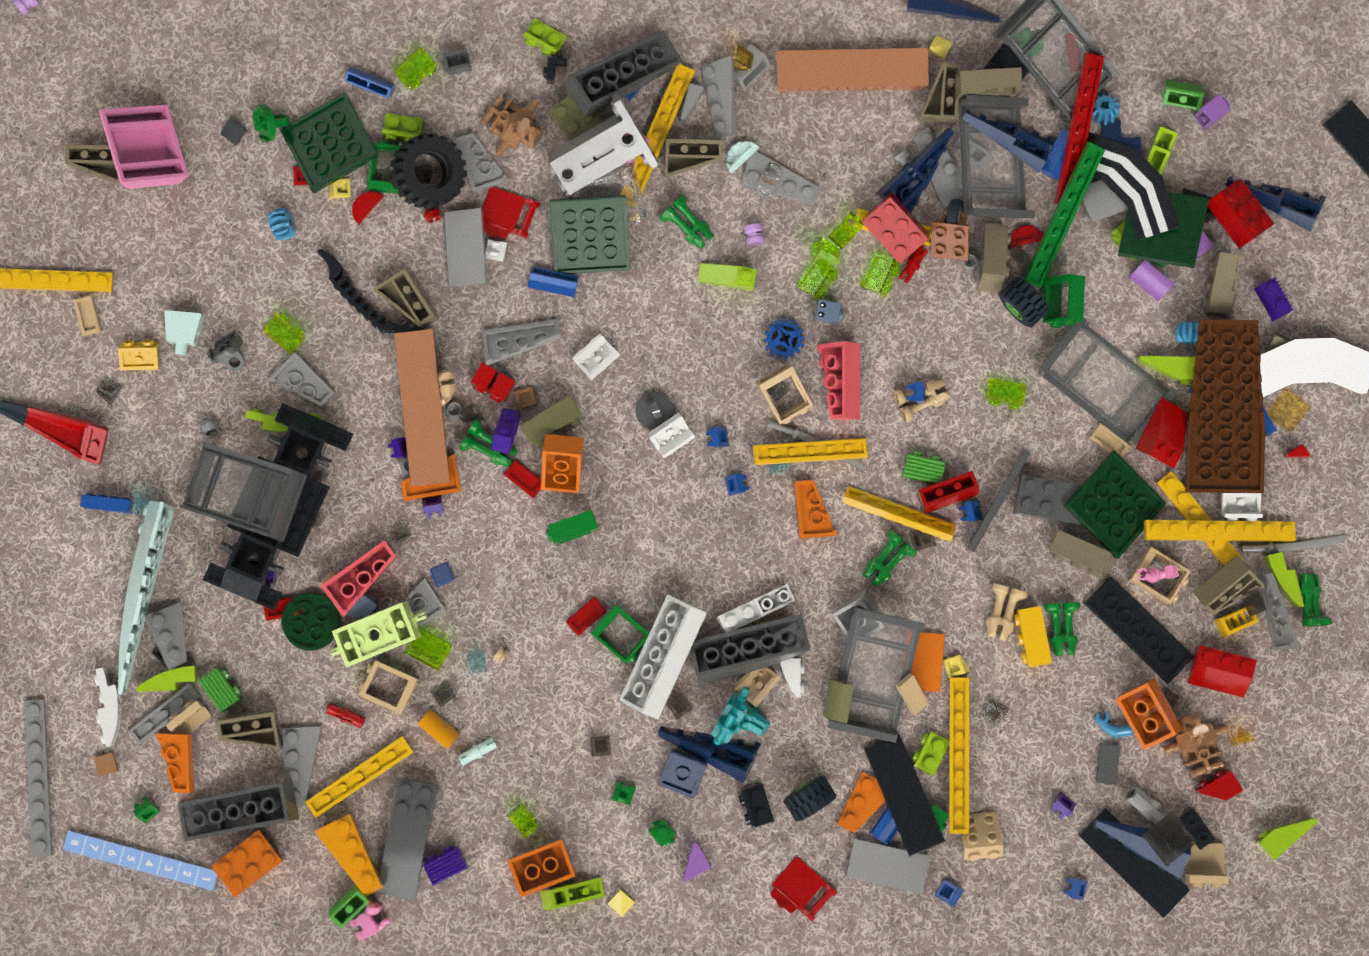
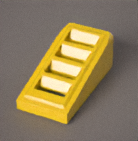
M1251 604L1214 620L1222 638L1259 622ZM1244 611H1247L1251 621H1247ZM1237 614H1240V617L1244 623L1243 625H1241ZM1231 617L1235 622L1236 628L1233 627V624L1230 620Z

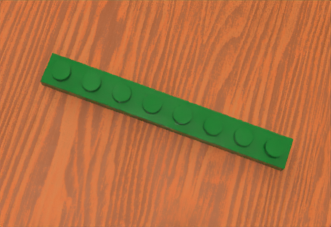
M1086 142L1023 279L1037 288L1041 289L1105 152L1104 149L1091 142Z

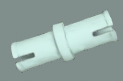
M490 737V739L478 745H472L473 748L457 756L462 766L476 758L481 759L482 755L496 749L497 746L492 737Z

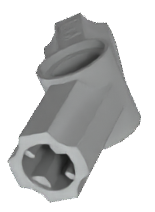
M1134 785L1125 792L1124 799L1138 810L1137 813L1143 815L1148 822H1152L1160 830L1170 833L1176 827L1178 821L1165 812L1158 802L1148 797L1141 789Z

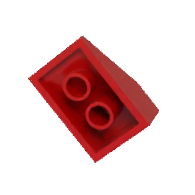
M1161 397L1135 449L1155 461L1174 469L1183 453L1188 412Z

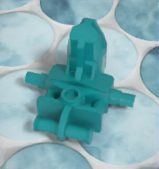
M743 686L738 695L734 692L732 693L711 733L715 737L713 742L716 745L723 744V742L728 743L735 732L739 733L740 729L748 730L759 736H763L768 730L771 723L757 707L747 702V695L750 691L748 687Z

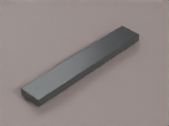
M1023 449L966 547L967 551L972 553L976 550L1030 455V452L1026 449Z

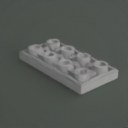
M475 208L444 212L449 287L457 288L488 284L483 209Z
M854 839L846 877L922 894L930 856L918 853L909 857L907 851L903 849Z

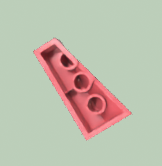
M842 341L816 345L817 351H821V360L819 362L825 375L823 383L828 391L826 398L830 419L842 421L860 420V344Z
M384 540L322 584L321 587L344 617L386 567L397 560V557Z

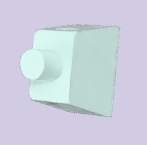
M165 310L166 340L169 343L176 344L175 355L186 356L187 345H197L204 321L203 314Z

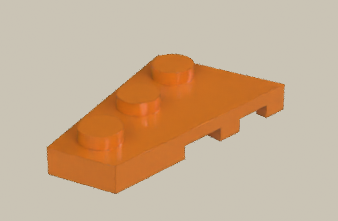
M453 454L448 457L451 482L411 487L410 478L401 482L404 501L462 492L456 455Z
M814 480L794 481L799 539L838 536L830 521V516L822 503L823 500Z
M155 733L156 739L160 741L162 750H160L161 755L165 757L168 766L166 771L173 792H194L192 734Z
M864 772L861 773L837 825L855 833L885 802L876 778Z

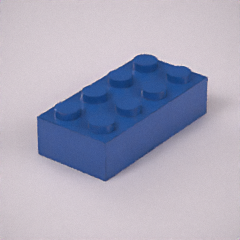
M92 493L81 495L80 507L133 514L134 502L129 498L122 497L119 499L117 496H109L107 498L108 496L101 494L96 496Z

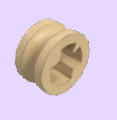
M501 646L495 654L493 661L497 660L501 665L510 650H504V647Z

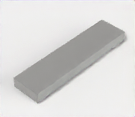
M189 682L128 731L139 746H141L154 736L155 733L164 728L169 723L168 719L175 713L180 714L185 710L183 707L192 700L194 702L198 701L202 696L192 683Z

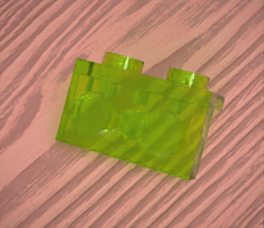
M420 46L392 72L407 89L411 90L413 88L415 90L422 84V79L426 76L430 77L436 72L435 68L438 64Z
M418 627L422 637L411 641L404 653L439 671L449 655L452 644Z

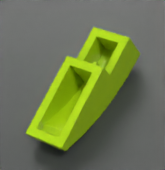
M1159 125L1146 160L1162 174L1178 133Z
M1283 552L1264 556L1269 573L1274 574L1280 592L1296 608L1304 607L1295 569L1287 571Z
M198 666L180 667L158 674L139 685L136 691L179 690V682H198Z

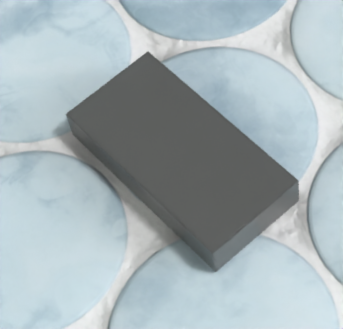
M1100 744L1096 775L1097 783L1116 785L1120 746Z

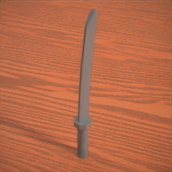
M772 420L769 421L767 426L789 434L793 439L798 438L805 442L822 441L799 431L797 427L794 429ZM858 459L844 460L863 471L866 470Z
M1347 535L1295 543L1273 544L1269 542L1267 545H1242L1241 553L1267 552L1268 555H1271L1273 552L1335 545L1342 542Z

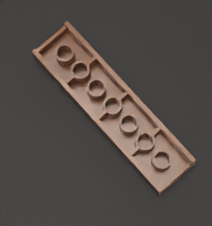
M928 48L776 51L778 92L926 89L929 86Z
M433 329L394 333L411 487L449 483L451 479L442 399L438 381L439 373Z

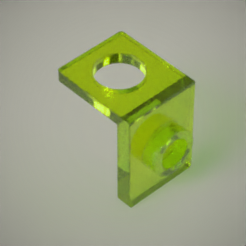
M850 211L842 223L829 234L828 238L839 248L843 249L856 236L864 224ZM849 219L854 220L857 223V227H853L849 223Z

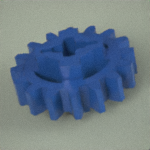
M782 318L781 323L775 320L774 327L772 325L768 326L770 332L765 331V335L768 338H765L764 342L769 344L765 349L772 350L771 356L777 354L778 360L783 356L786 361L789 355L793 359L795 352L797 354L801 353L799 347H804L801 341L805 340V336L800 335L804 330L797 329L798 323L792 325L791 319L788 323L785 322L784 318ZM783 327L790 328L793 331H786ZM776 331L778 336L772 341V335ZM782 335H784V337H789L787 343H785L784 341H780ZM797 338V344L793 348L791 344L792 340ZM776 348H784L786 352L779 351Z

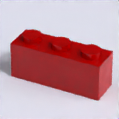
M973 471L918 490V498L925 514L979 495V486Z

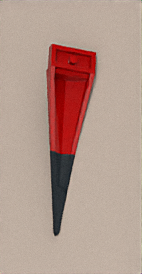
M0 400V414L42 435L82 460L97 465L102 463L109 428L95 424L90 420Z

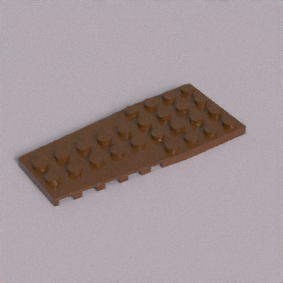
M1199 320L1186 434V492L1264 493L1265 423L1258 320Z

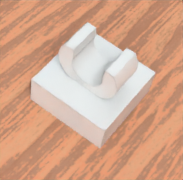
M488 239L486 259L504 262L507 243Z

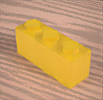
M1041 606L1016 610L1014 622L1015 626H1019L1020 630L1017 638L1019 645L1023 646L1024 652L1021 653L1022 663L1026 664L1027 667L1052 663Z

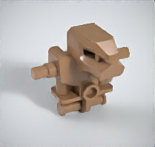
M497 95L494 103L488 106L487 113L479 121L487 127L493 116L497 117L489 128L491 134L494 133L502 139L495 153L502 157L509 147L517 149L519 142L530 149L534 148L543 136L541 127L534 124L536 119L533 113L539 102L532 99L526 108H519L510 99L503 110L499 112L498 109L505 102V99Z
M1193 712L1180 717L1178 721L1183 728L1181 730L1182 733L1173 737L1175 742L1163 747L1164 753L1180 751L1185 761L1183 763L1184 766L1201 762L1202 767L1189 770L1193 779L1203 774H1211V771L1224 768L1221 759L1210 764L1207 759L1223 754L1222 750H1219L1216 740L1221 734L1229 732L1228 726L1223 725L1213 728L1212 724L1204 723L1200 712Z

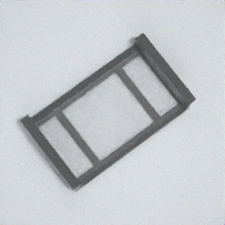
M1025 0L992 34L997 40H1004L1063 112L1060 118L1065 123L1071 121L1085 53L1104 56L1097 93L1113 77L1119 74L1061 0Z
M966 95V100L958 103L964 216L1035 218V210H1026L1023 161L962 119L965 111L970 110V113L978 117L981 114L986 115L987 120L995 122L998 119L1021 126L1020 110L1029 106L1028 98Z
M1083 317V322L1075 323V326L1071 327L1041 365L1039 375L1129 445L1131 443L1136 445L1161 397L1170 402L1178 391L1173 387L1169 389L1164 387L1085 325L1087 320Z
M202 441L203 449L183 505H180V508L284 542L307 475Z
M860 608L853 609L837 679L852 681L854 684L848 722L843 723L827 718L828 728L896 743V730L904 701L896 684L911 673L920 632L923 631L925 623Z

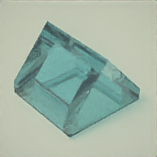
M485 653L466 655L468 674L487 672Z

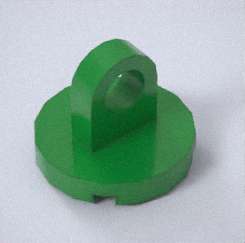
M257 105V109L253 112V124L256 132L259 131L260 136L258 138L264 143L272 142L276 136V128L290 124L289 116L283 114L273 115L268 105Z

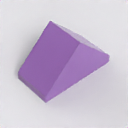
M693 841L683 880L685 881L711 868L700 846L695 841Z

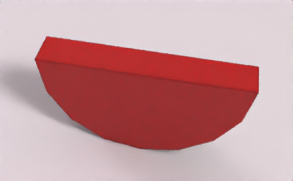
M366 192L357 197L352 206V214L356 223L360 225L384 197L377 192Z
M1033 225L1018 227L1011 234L1009 248L1040 242L1044 233L1038 228L1033 227Z

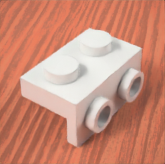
M600 333L592 338L590 343L583 349L579 350L572 359L592 381L620 355Z
M679 412L647 434L663 458L671 455L674 451L695 438Z
M1221 493V515L1228 521H1238V518H1245L1247 521H1257V518H1263V513H1261V493Z

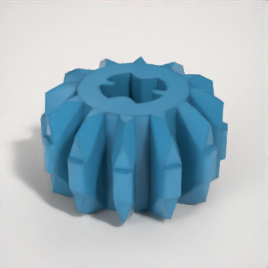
M1103 92L1100 96H1096L1092 120H1097V125L1103 121L1106 126L1108 121L1113 123L1115 118L1119 116L1120 104L1116 103L1117 98H1111L1110 93L1104 96Z
M276 208L269 212L268 223L277 240H287L295 236L296 225L287 208Z
M1184 322L1176 325V341L1181 344H1196L1199 323Z

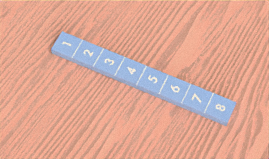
M70 830L67 833L63 850L212 891L218 878L213 869Z

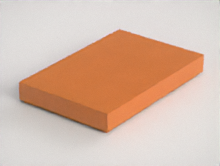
M906 631L905 644L909 645L912 631ZM920 632L910 674L914 675L922 691L940 692L945 634ZM904 651L903 667H904V663H905V658H906L907 651Z

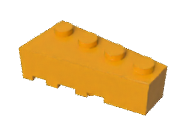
M349 814L314 831L364 895L368 896L385 887L354 816Z

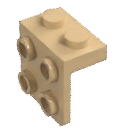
M997 812L970 814V834H962L964 860L976 861L981 858L995 859L1002 856L1003 840Z
M1191 842V856L1185 868V882L1191 883L1192 887H1203V883L1211 884V887L1222 888L1223 884H1229V876L1224 875L1225 846L1221 843H1210L1202 850H1199Z

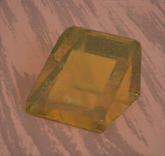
M735 44L732 61L738 71H750L754 55L742 46Z
M1240 730L1229 741V745L1236 746L1256 740L1246 730Z

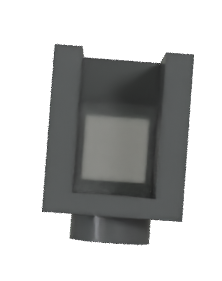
M465 48L443 53L444 60H441L442 68L449 75L472 71L469 54Z

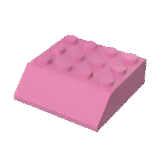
M168 105L99 110L121 185L128 189L179 184L189 176Z

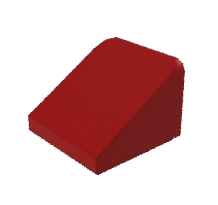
M1304 444L1283 454L1284 458L1311 457Z

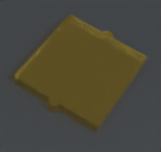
M1285 388L1267 414L1277 422L1278 426L1281 425L1288 432L1292 433L1311 407L1301 400L1300 396H1296Z

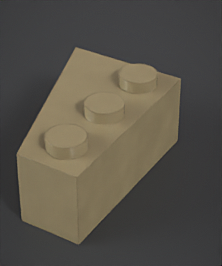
M943 62L918 122L956 125L960 98H956L955 75L962 70V64Z
M66 144L65 164L67 166L124 187L120 184L109 145Z
M985 224L982 237V258L979 269L981 277L978 291L999 293L1005 278L1009 277L1010 267L1006 266L1010 259V250H1007V244L1010 245L1011 233H1008V225Z
M1237 555L1223 568L1215 572L1205 583L1201 584L1193 593L1203 606L1214 615L1233 605L1235 599L1241 596L1245 598L1250 595V591L1257 587L1262 589L1266 586Z
M277 708L219 717L215 721L219 741L250 744L281 750L283 747Z

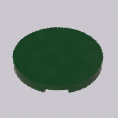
M304 593L295 597L287 604L282 614V628L286 638L291 644L302 650L313 651L326 647L335 639L332 631L340 628L338 609L328 597L318 593Z

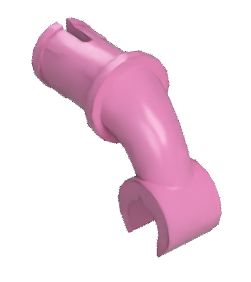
M1173 565L1166 566L1164 569L1154 567L1149 569L1140 568L1137 572V575H1142L1138 576L1140 580H1148L1151 583H1155L1160 579H1171L1179 576L1177 566L1173 567Z

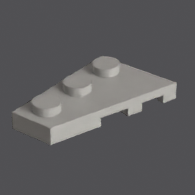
M474 133L455 139L458 149L463 153L461 158L466 161V166L464 167L467 170L473 193L509 182L507 176L492 159Z
M294 352L269 378V380L284 386L319 406H324L336 394L297 352Z
M181 602L145 616L147 625L168 670L186 663Z

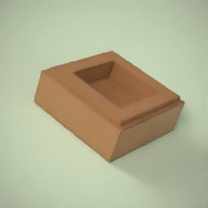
M532 386L514 391L519 410L538 405Z
M114 752L94 758L98 777L118 771Z

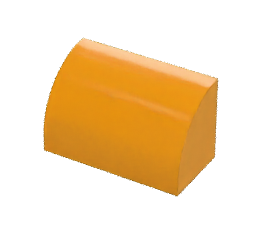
M432 709L418 722L422 729L446 749H449L461 735L460 732Z

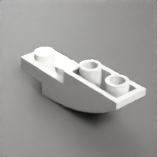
M785 584L718 616L717 620L724 633L734 631L795 602V599L788 584Z
M791 658L780 662L787 685L795 697H800V694H804V682H801V674H804V663H801V658Z
M107 668L96 669L94 679L96 685L100 687L99 700L101 704H104V708L97 709L96 720L102 728L103 733H100L102 743L106 744V747H112L116 742L120 729L122 714L121 694H118L117 684L111 685Z

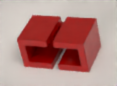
M482 362L471 380V384L474 385L473 389L481 394L485 391L490 394L489 398L497 403H500V401L505 403L516 385V381L500 373L492 388L489 389L498 372Z

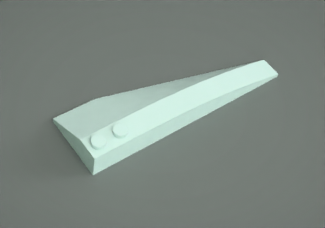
M149 501L145 505L143 510L144 522L140 524L138 529L140 537L130 573L120 637L118 694L126 695L145 623V616L149 608L175 507L163 502Z

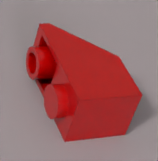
M1224 769L1214 774L1215 778L1212 780L1205 779L1198 783L1199 787L1195 789L1198 794L1226 801L1243 791L1231 770L1225 771Z

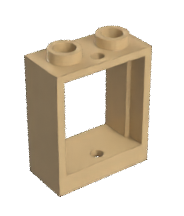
M789 363L755 382L779 424L791 422L794 416L805 414L813 406L794 368ZM790 376L802 401L779 414L766 390Z
M1149 547L1128 581L1169 605L1178 600L1181 594L1179 590L1189 582L1190 577L1188 575L1191 571L1153 547ZM1153 558L1167 566H1177L1178 573H1180L1167 597L1138 578V576H1142L1137 575L1140 568L1147 569Z
M377 660L374 663L371 662L366 671L369 675L366 681L363 680L359 686V696L403 715L419 679ZM379 667L409 680L397 707L367 694Z

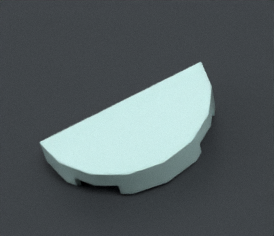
M751 141L738 142L733 145L727 153L726 166L729 171L733 173L759 147Z

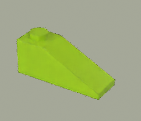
M700 263L697 282L753 291L757 269Z
M1139 356L1137 358L1138 363L1175 382H1180V385H1192L1195 357Z
M1308 818L1270 828L1269 830L1264 829L1257 835L1259 839L1255 842L1270 859L1276 860L1318 821L1316 818Z
M601 877L540 891L544 910H554L605 897Z

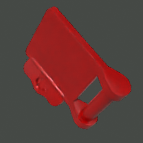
M491 187L482 207L484 233H487L491 238L506 239L509 233L527 239L529 235L528 229L535 210L539 208L540 203ZM526 204L529 208L519 230L516 229V225L523 206Z
M795 857L773 882L772 886L774 889L770 895L776 901L778 907L786 909L789 913H794L798 909L813 922L818 911L832 895L835 896L838 892L799 857ZM823 886L826 891L808 911L805 905Z

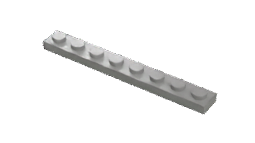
M45 700L24 701L32 857L52 856Z

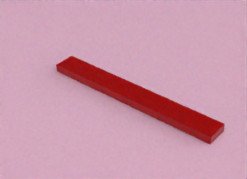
M1091 53L1084 54L1054 204H1058L1088 140L1104 56Z

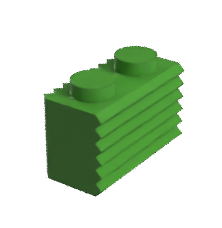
M1166 79L1162 92L1164 105H1174L1179 108L1182 106V108L1197 109V111L1201 109L1204 98L1203 86Z
M916 451L906 455L902 474L903 478L930 484H937L942 481L946 462L941 461V457L933 455L930 458L922 457L923 453Z
M217 667L200 679L199 683L220 713H223L242 699L240 697L242 692L236 684L232 685L228 680L231 676L226 669L221 670V668Z
M355 884L328 910L329 918L339 928H343V926H346V923H349V920L358 915L360 909L369 904V895H364Z

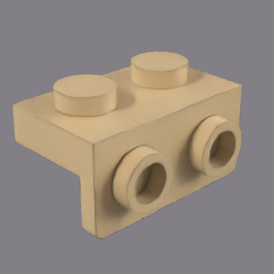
M765 667L746 673L743 678L738 680L734 690L740 693L743 686L748 687L750 691L747 695V701L757 707L780 677L771 669Z
M192 700L183 707L185 709L180 714L175 713L168 719L169 723L166 724V727L175 733L190 734L212 715L201 701L194 702Z

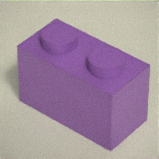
M1218 95L1204 105L1194 115V118L1206 131L1231 110L1230 104L1226 98Z

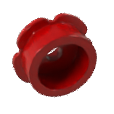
M436 207L426 209V213L423 215L427 223H432L441 219V210L436 209Z

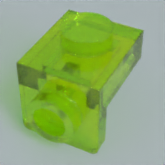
M522 803L506 814L523 838L533 834L536 828L539 827L535 818Z

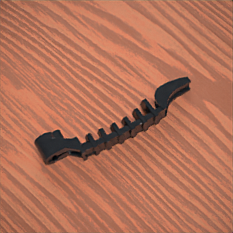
M322 249L317 251L329 266V280L334 284L333 287L336 291H339L340 295L344 299L346 298L351 307L354 306L355 310L359 314L361 313L366 321L369 320L374 328L377 327L382 335L384 333L420 330L407 317L400 324L392 323L390 320L385 323L383 321L385 317L382 314L374 319L373 316L377 313L374 308L366 312L365 309L369 304L366 301L360 305L357 304L362 299L358 293L353 297L350 296L356 290L352 284L345 290L342 288L352 280L350 276L347 275L337 282L343 274V267L339 261Z

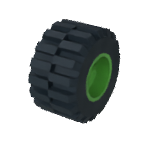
M1015 277L999 292L1000 300L1005 308L1016 320L1027 327L1032 328L1049 312L1047 303L1041 294L1022 278Z
M823 775L814 778L789 794L783 802L794 820L798 822L810 817L830 804L837 795Z

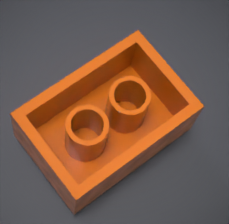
M545 434L542 451L541 490L569 493L580 492L584 438Z
M1155 677L1122 693L1115 699L1143 750L1177 735L1183 729Z
M258 830L211 867L233 897L236 898L283 861L261 831Z
M563 838L507 860L520 897L576 876Z

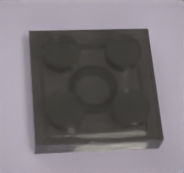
M1173 811L1142 834L1165 866L1170 865L1197 843Z

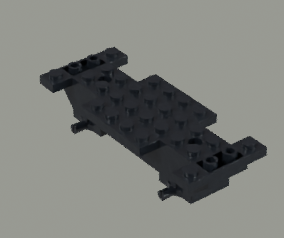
M284 403L281 404L274 421L287 426L288 430L282 438L272 434L269 436L271 438H268V442L278 445V452L274 462L258 456V459L307 475L284 542L228 523L226 527L241 533L239 539L233 546L224 541L221 542L219 549L230 553L229 561L225 568L210 562L203 578L208 583L273 611L276 610L283 593L269 588L265 584L271 571L281 575L282 572L277 569L284 570V567L275 564L278 555L282 550L299 558L330 489V486L313 479L319 464L329 468V463H332V460L323 457L325 450L329 444L346 452L354 435L349 431ZM302 448L306 449L307 456L305 458H298L297 451ZM256 468L252 469L231 516L248 521L265 471ZM275 474L271 475L254 524L267 528L284 477ZM254 554L258 555L259 563L251 565L249 558Z

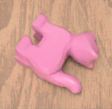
M369 900V904H366L364 910L359 912L355 918L349 920L352 928L357 925L361 926L362 931L355 932L361 941L368 936L375 935L387 924L391 923L390 918H384L380 923L373 918V915L378 914L383 908V905L376 901Z

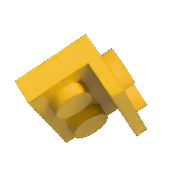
M151 339L143 340L142 342H135L134 340L123 341L118 347L120 371L159 369V342H154Z

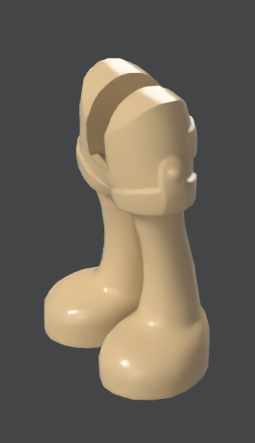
M446 370L441 371L438 376L442 407L449 404L457 388L456 384H453L454 374Z
M931 380L925 383L926 404L915 403L899 409L905 423L911 422L916 412L932 405L939 407L951 397L949 391L939 393L938 395L935 392L947 386L945 380ZM898 388L893 390L894 399L898 407L909 402L907 396L914 394V391L903 393Z
M993 583L992 590L995 592L996 601L992 616L987 618V636L994 638L998 625H1002L999 640L1006 641L1014 628L1012 618L1015 607L1019 600L1027 598L1028 592L1011 588L1004 616L1001 617L1009 587Z

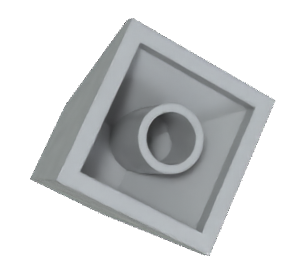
M867 588L849 597L832 612V616L846 636L854 608L880 613L876 601ZM862 618L858 634L870 636L885 628L884 622Z

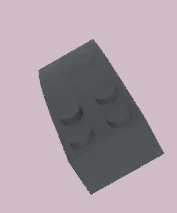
M663 30L570 75L565 86L583 115L587 116L611 104L610 102L613 101L611 95L618 91L621 98L682 64L683 60Z
M1021 475L1019 477L1013 514L1083 526L1063 506L1081 485Z
M802 614L694 640L690 649L699 685L756 671L811 650Z
M399 778L380 871V877L385 887L378 890L377 893L410 900L416 899L439 785Z
M292 780L178 803L185 842L299 819Z

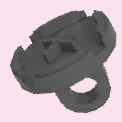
M237 333L222 337L215 342L213 350L211 348L208 350V358L213 363L222 361L229 370H240L244 366V356L239 350L243 344V339ZM233 357H236L240 360V362L238 364H232L229 360Z
M650 392L639 399L635 412L640 424L647 429L653 430L673 416L674 409L672 402L666 395L659 392Z

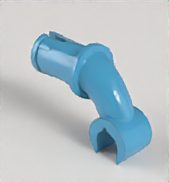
M1106 711L1104 712V720L1099 718V712L1095 714L1094 721L1113 739L1134 735L1129 724L1111 725L1108 722L1109 714Z

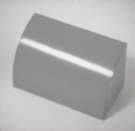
M752 44L736 57V62L734 63V72H736V80L734 82L743 91L770 66L766 55Z

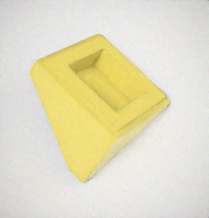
M936 35L928 52L946 59L953 42Z
M341 178L330 184L329 198L351 197L350 178Z
M961 654L943 660L948 678L970 672Z
M620 889L609 901L608 905L622 917L635 902Z

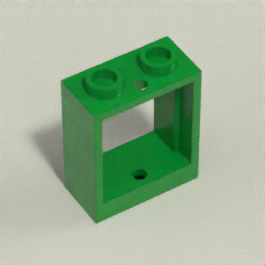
M382 140L378 141V143L373 142L378 154L379 152L395 153L403 144L391 145L390 142ZM378 157L372 160L369 169L368 190L397 194L399 189L397 187L394 188L392 182L375 180Z
M1065 274L1045 278L1044 300L1047 303L1049 312L1043 317V323L1050 324L1051 328H1062V325L1075 326V323L1083 322L1085 276ZM1063 287H1069L1067 317H1060Z
M592 510L549 524V530H546L549 542H554L556 546L599 531Z
M617 605L611 609L591 633L625 664L628 661L631 664L639 656L636 652L641 647H644L649 636V632ZM618 614L644 635L626 657L600 636Z

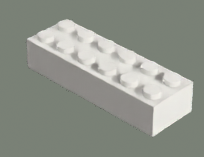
M667 594L619 701L642 714L659 719L707 614L706 612Z

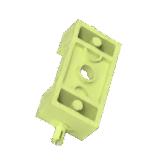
M408 601L338 628L332 631L337 647L330 649L331 652L336 651L331 654L335 656L341 653L345 666L349 667L419 639L422 635L418 628V622L427 619V615L422 616L427 613L423 611L415 615ZM373 629L379 632L378 640H373L370 636Z

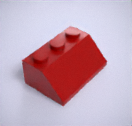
M1201 645L1196 646L1187 683L1244 698L1253 679L1257 660Z

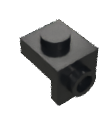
M553 55L552 58L548 57L547 67L543 69V78H546L547 84H555L556 66L567 67V59L563 56Z

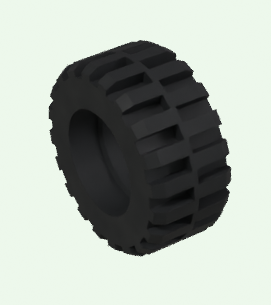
M427 133L420 134L403 143L400 149L394 153L395 159L391 160L390 164L393 167V170L390 171V177H394L395 182H392L394 188L397 187L399 189L397 194L400 197L404 196L406 198L405 202L409 205L414 203V207L437 208L452 201L454 197L460 194V189L464 187L465 180L463 178L467 177V170H464L466 161L461 159V155H463L461 150L457 151L455 149L456 144L453 141L447 142V137L443 135L438 137L436 133L429 135ZM419 155H430L439 162L442 169V181L437 188H428L417 179L414 165Z

